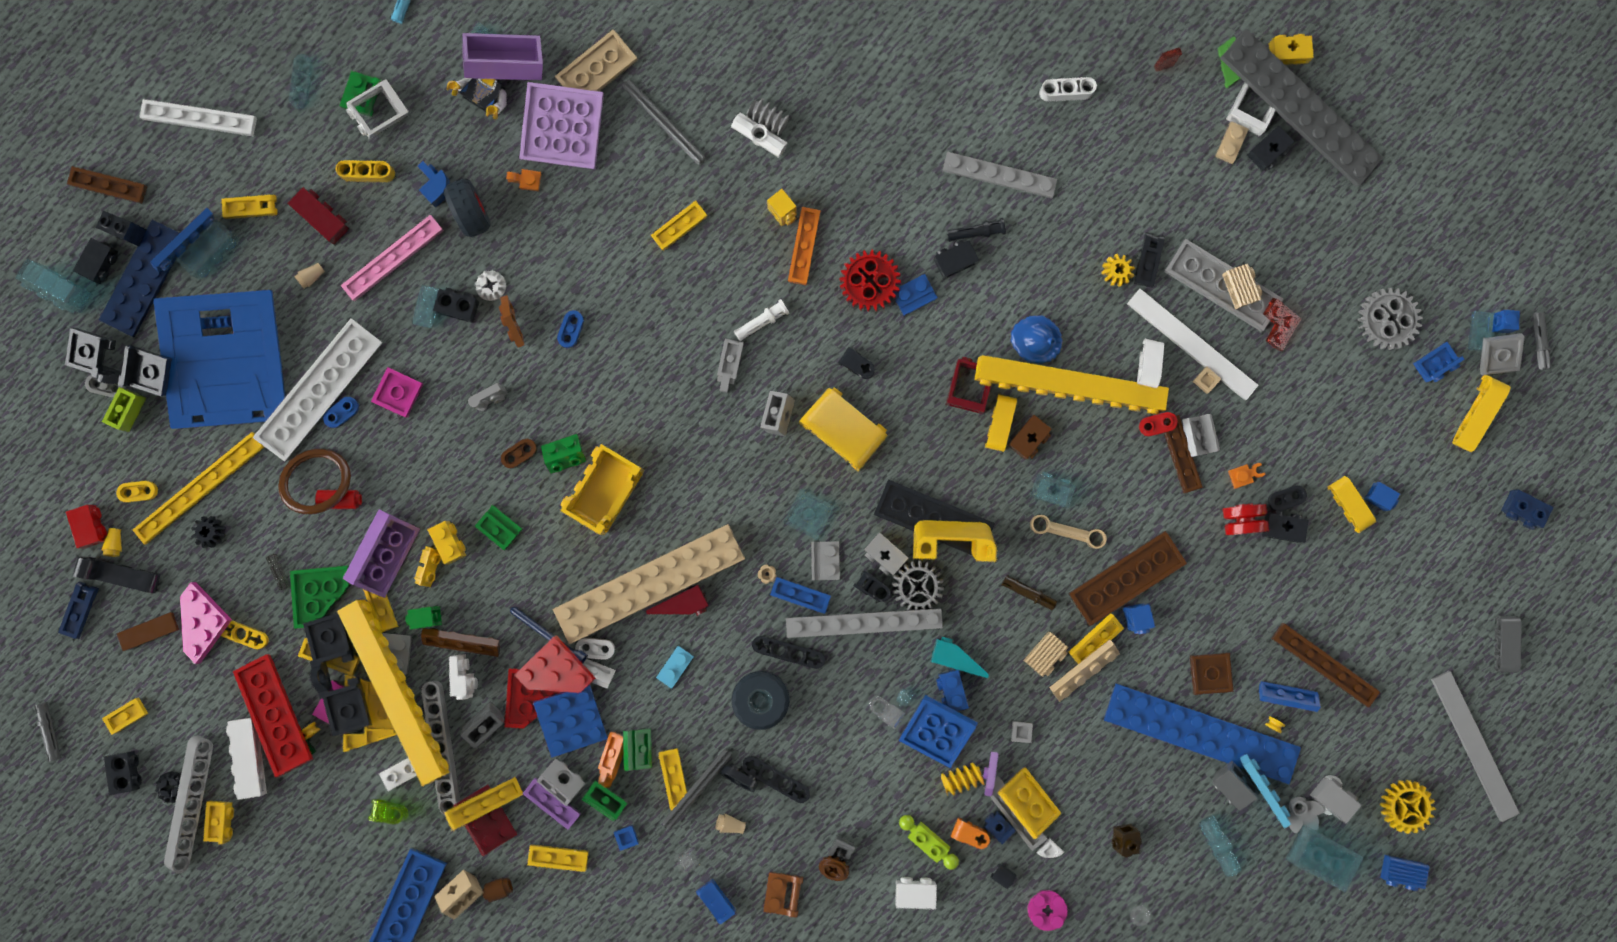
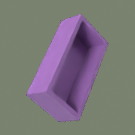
M462 33L464 78L542 80L543 60L540 36Z

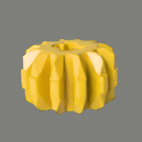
M1115 254L1114 258L1108 257V263L1102 265L1105 270L1101 273L1102 275L1108 274L1104 280L1108 281L1111 279V286H1114L1117 281L1118 287H1121L1123 283L1128 284L1130 282L1129 278L1134 277L1131 271L1135 267L1129 266L1132 262L1131 259L1127 262L1125 261L1126 255L1119 258V255ZM1116 266L1117 269L1119 267L1122 269V271L1118 274L1115 272Z

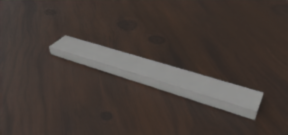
M1451 671L1432 678V683L1499 821L1503 822L1520 814Z

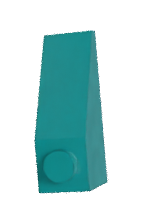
M942 637L941 640L936 639L931 662L988 678L989 674L961 648L953 644V639Z

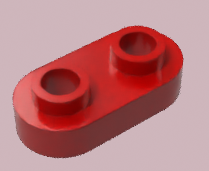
M1171 412L1146 417L1139 423V430L1144 436H1154L1169 432L1177 427L1178 418ZM1166 418L1171 420V424L1168 426L1164 424ZM1147 423L1152 425V429L1149 431L1145 428Z

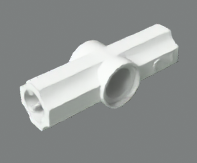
M739 113L733 120L731 127L752 140L755 145L763 147L778 158L785 151L788 143L768 131L764 125L757 124L742 113ZM757 132L764 133L762 138H756L754 135Z

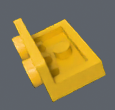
M206 802L203 841L218 842V844H225L230 841L233 834L231 820L234 817L233 802Z

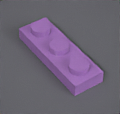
M535 777L523 792V795L569 830L581 813L572 805L568 804L565 806L542 787Z

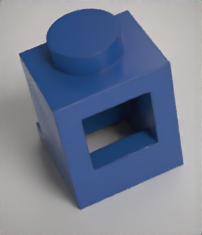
M1502 310L1497 313H1491L1490 332L1511 333L1519 330L1520 311Z

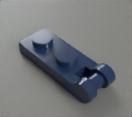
M83 582L76 584L58 633L74 639H80L99 588L94 586L88 587ZM83 593L86 594L85 599L81 598Z

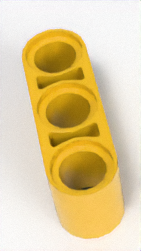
M343 160L336 165L337 174L345 181L390 182L395 177L394 169L384 161ZM350 168V172L344 175L345 169ZM369 168L368 174L363 175L364 169ZM388 169V173L382 176V171Z
M998 394L985 447L1004 452L1017 398Z
M1343 476L1328 486V490H1331L1334 494L1333 498L1339 507L1343 508L1345 511L1344 515L1350 523L1352 522L1357 533L1376 523L1374 515L1348 477Z

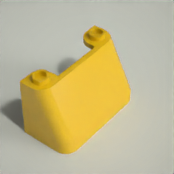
M835 387L833 389L828 388L800 419L799 424L805 429L811 430L813 435H816L843 457L846 462L849 461L851 466L859 472L887 438V430L879 423L876 426L841 397L843 394Z

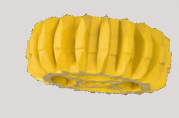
M1399 780L1397 785L1392 783L1391 788L1393 790L1385 789L1388 796H1381L1382 799L1386 800L1385 803H1380V806L1386 808L1381 811V814L1386 815L1384 820L1390 822L1389 826L1391 828H1396V831L1399 832L1404 831L1406 834H1410L1411 831L1418 833V828L1425 830L1424 823L1430 825L1428 818H1435L1433 814H1430L1431 811L1436 810L1435 807L1431 806L1435 802L1434 799L1429 798L1432 794L1426 791L1425 786H1420L1415 781L1412 783L1410 780H1405L1404 783ZM1405 792H1414L1405 799L1400 797ZM1420 802H1421V811H1419V808H1418V805H1419ZM1395 803H1397V805H1398V809H1397L1396 812H1395ZM1404 803H1407L1412 811L1408 810ZM1411 815L1416 817L1410 822H1402Z

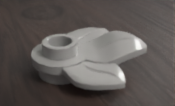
M1294 797L1289 802L1291 815L1288 817L1291 823L1289 827L1294 833H1297L1302 826L1316 831L1319 827L1317 815L1324 813L1325 809L1317 801H1306L1302 797ZM1300 803L1302 804V808L1296 809L1295 805Z

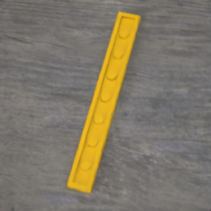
M251 432L136 526L133 531L144 545L148 544L265 448L253 438L255 433Z

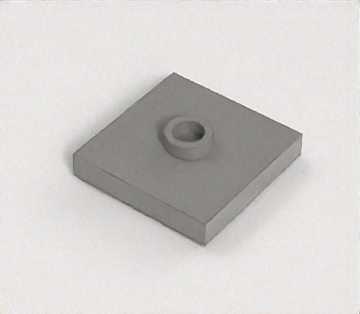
M1520 333L1483 338L1480 374L1483 376L1520 371L1525 336Z

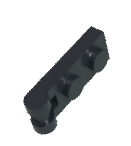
M1145 233L1134 284L1150 288L1154 287L1165 236L1159 235L1156 237L1152 236V233ZM1150 243L1156 244V248L1149 247Z

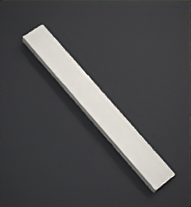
M1141 289L1127 303V305L1203 367L1207 366L1221 378L1225 385L1244 400H1247L1258 387V384Z

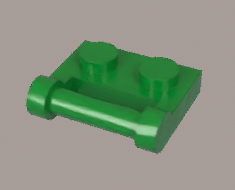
M351 71L339 106L348 109L347 102L365 92L369 83L373 84V87L383 80ZM377 95L368 99L365 107H361L362 104L355 107L358 113L372 117Z

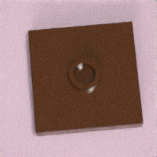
M1230 653L1190 656L1194 695L1234 692Z

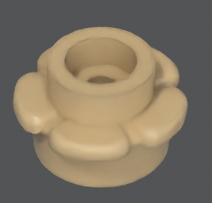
M763 565L761 570L758 571V578L765 584L773 582L776 579V569L773 566Z

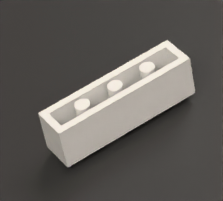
M244 718L228 721L226 732L228 737H230L229 754L232 756L233 761L231 772L235 777L234 793L237 795V800L267 794L261 743L252 719Z

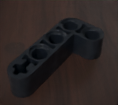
M77 557L73 577L98 580L147 593H156L161 574L142 569H132V567L122 564L116 565L114 562L106 560H95L96 558Z

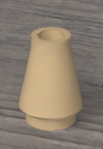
M316 263L313 266L298 271V274L294 277L305 289L307 286L310 287L325 271L319 263Z
M725 813L724 815L719 814L716 830H719L720 833L743 834L746 823Z

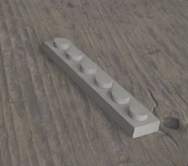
M950 152L946 154L942 170L943 172L1048 198H1053L1057 183L1055 178Z

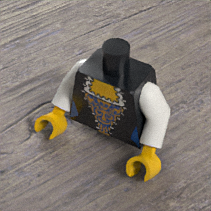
M463 78L457 82L449 81L446 90L453 89V96H456L458 91H460L461 96L465 100L485 111L487 117L488 115L493 116L494 120L498 118V114L506 107L507 94L504 86L499 82L500 79Z

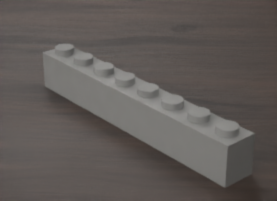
M940 608L786 618L787 638L943 628Z

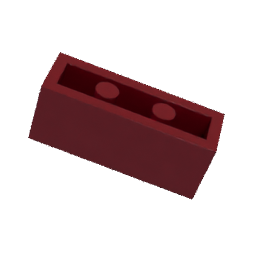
M302 187L287 204L325 239L335 245L350 229L345 225L347 221L340 214L335 216L332 213L334 209L327 202L322 204L318 200L320 196L312 189L308 191Z

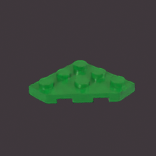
M349 566L290 571L294 629L304 628L303 623L323 618L351 585V583L343 579Z

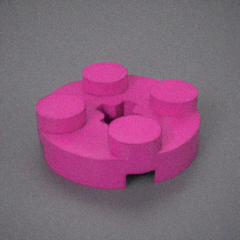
M1042 890L1029 901L1028 916L1034 926L1044 931H1052L1063 926L1067 917V905L1056 892ZM1046 905H1049L1050 909H1054L1048 916H1046L1045 912H1042Z

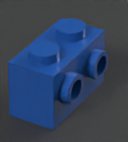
M954 669L939 673V679H936L939 691H943L944 698H941L942 704L955 711L968 709L959 670Z

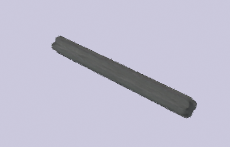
M628 79L624 82L623 88L698 165L702 164L705 161V156L631 80Z

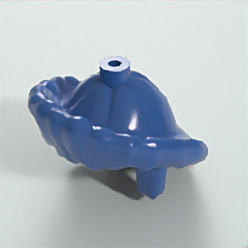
M1042 315L1029 316L1015 324L1011 332V343L1018 355L1027 362L1043 364L1055 359L1060 353L1063 340L1061 338L1062 334L1055 323Z

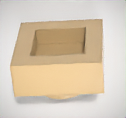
M1206 366L1192 382L1208 394L1221 378Z

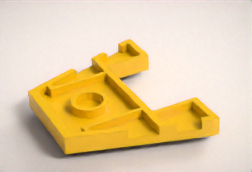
M345 675V687L349 686V679L356 677ZM361 678L372 725L364 727V733H344L343 752L397 735L372 682Z

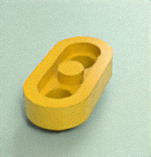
M151 481L123 483L117 488L116 495L122 502L147 501L157 496L158 488ZM147 487L151 490L149 494L145 492ZM130 489L131 495L128 497L126 492Z

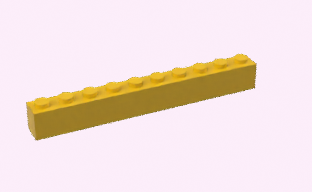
M984 355L978 357L975 380L980 381L981 385L991 386L992 383L999 384V388L1010 389L1011 386L1016 387L1017 391L1020 392L1034 390L1038 395H1048V393L1055 394L1056 398L1066 399V396L1073 397L1074 401L1085 402V399L1092 400V404L1096 405L1109 403L1110 407L1113 408L1127 406L1131 411L1144 409L1147 410V413L1155 415L1166 411L1169 391L1168 387L1158 386L1153 388L1137 384V382Z
M365 599L356 600L337 612L421 785L425 786L450 773L448 762L442 757L440 746L431 735V728L422 716V709L414 700L413 691L407 686L406 677L397 665V658L391 653L388 647L389 642L383 636L380 624L371 612V605Z

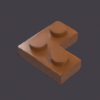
M508 295L500 297L501 305L499 310L502 315L500 316L504 327H508L509 331L507 332L511 342L514 341L517 348L524 346L523 334L516 321L512 303Z

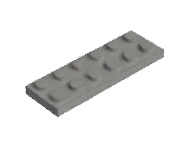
M1184 239L1164 272L1257 330L1264 331L1283 298L1255 282L1256 285L1261 287V300L1235 309L1222 276L1224 272L1234 268L1189 240Z

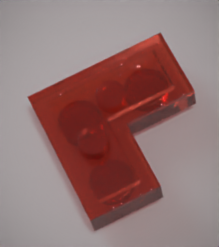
M1272 298L1263 315L1275 325L1265 341L1275 349L1283 351L1301 318L1280 300Z

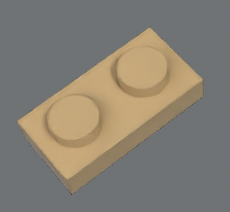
M1231 121L1215 157L1233 164L1249 129Z

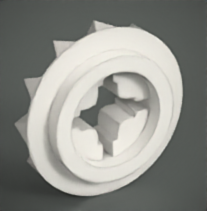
M493 270L484 271V273L478 276L475 283L478 295L488 301L499 299L506 290L504 277ZM487 278L492 283L495 282V285H493V292L489 288H484L488 285Z

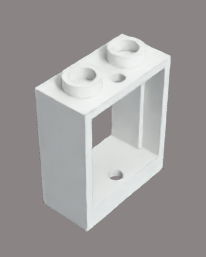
M386 79L347 102L348 109L346 111L352 120H357L359 131L363 136L367 135L369 139L408 116V110ZM383 92L397 112V115L370 130L355 107Z
M1244 83L1226 119L1249 129L1248 131L1260 136L1265 132L1275 109L1270 106L1262 121L1239 110L1238 108L1249 88Z

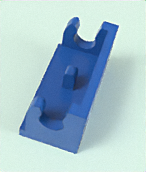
M711 879L696 891V894L701 898L719 924H722L736 913L735 907L714 879Z

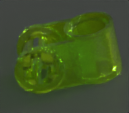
M380 799L371 800L373 805L371 815L368 816L370 821L396 825L405 821L408 817L407 808L401 804ZM395 810L400 812V819L394 816Z

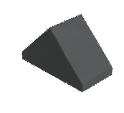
M836 835L826 857L830 855L833 858L838 857L840 861H845L846 864L854 851V843Z

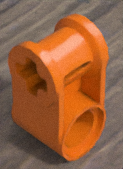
M958 818L951 833L953 839L978 849H984L989 845L990 839L985 829L969 821L966 823L962 821V818ZM982 834L985 840H981L979 843L976 836L980 837Z

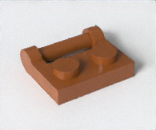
M769 872L763 912L798 917L799 910H797L800 886L803 884L804 877ZM788 881L793 883L790 907L784 908Z

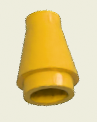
M108 529V534L101 549L104 556H120V552H122L121 529Z

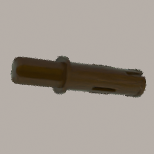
M1009 575L1005 576L1001 584L1034 601L1033 604L1038 603L1050 610H1054L1057 605V600L1043 594L1042 590L1037 591Z

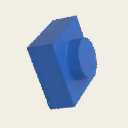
M633 825L613 832L620 851L639 844Z

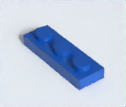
M778 577L775 579L770 594L771 596L825 614L831 595Z
M1263 681L1259 684L1260 701L1318 712L1320 709L1318 692Z

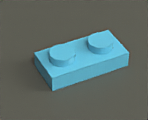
M677 646L656 678L672 689L694 656L680 646Z

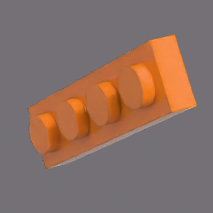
M806 207L801 209L788 282L807 285L821 210Z

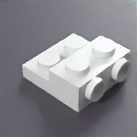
M466 654L450 656V696H456L457 700L469 699L473 697L474 689H477L478 686L474 673L466 674V670H469V659L466 658Z

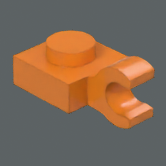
M522 169L521 174L507 172L506 180L508 182L520 183V189L539 191L541 172Z

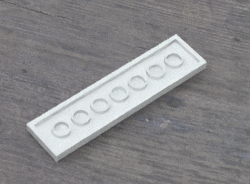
M351 318L253 438L283 461H286L383 342Z

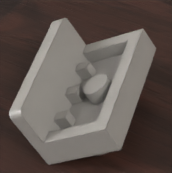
M1211 414L1182 420L1191 457L1220 451Z

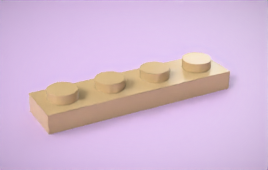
M1108 640L1049 687L1059 702L1067 698L1071 692L1082 686L1094 674H1097L1105 665L1115 660L1120 654L1115 644Z

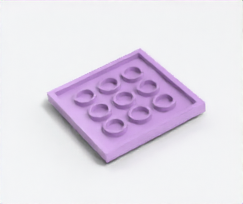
M527 82L519 159L595 169L604 93Z

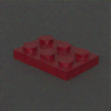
M489 784L472 793L471 795L454 804L453 806L456 807L490 790L491 788ZM501 806L465 824L482 857L517 835Z

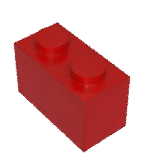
M87 504L66 511L76 548L85 549L105 542L107 530L101 524L100 518L102 514L96 505Z

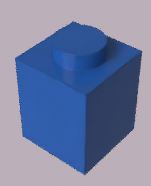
M1381 482L1373 483L1364 500L1383 511H1390L1398 504L1399 500L1397 498L1400 493Z

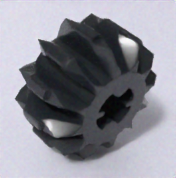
M203 516L201 521H194L197 527L191 528L192 531H195V534L191 537L197 538L195 541L196 545L201 544L202 548H207L208 546L215 548L216 543H222L219 537L226 536V534L221 533L226 527L220 526L221 520H216L214 516L209 518Z

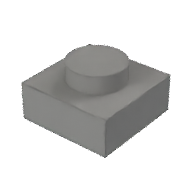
M1012 721L1011 741L1031 743L1033 723Z

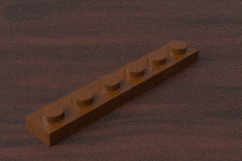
M1282 623L1271 639L1364 706L1369 708L1380 693V691L1285 623Z

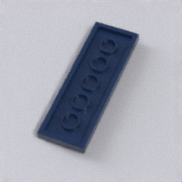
M151 220L140 246L136 248L100 316V321L135 338L153 304V300L156 298L172 268L171 266L165 272L162 270L159 273L153 268L150 261L180 234L179 232ZM177 256L171 261L173 264H174V262H175Z

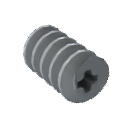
M764 98L759 101L757 99L754 100L746 116H753L752 120L754 122L759 120V124H765L767 130L771 129V133L775 134L778 132L777 136L779 137L788 123L789 115L782 118V110L776 114V106L770 110V102L764 106Z

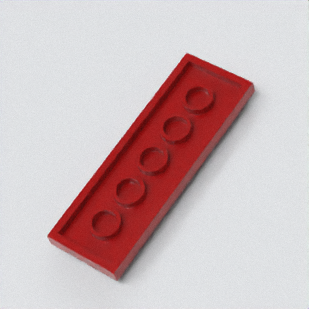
M266 654L233 671L274 776L280 777L312 761L313 757L271 655Z

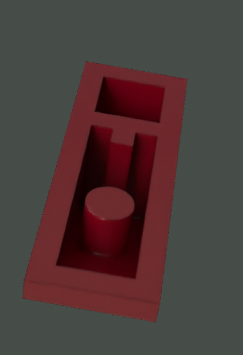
M697 585L646 610L647 614L683 615L696 613V616L707 611L706 607L709 604L700 585Z

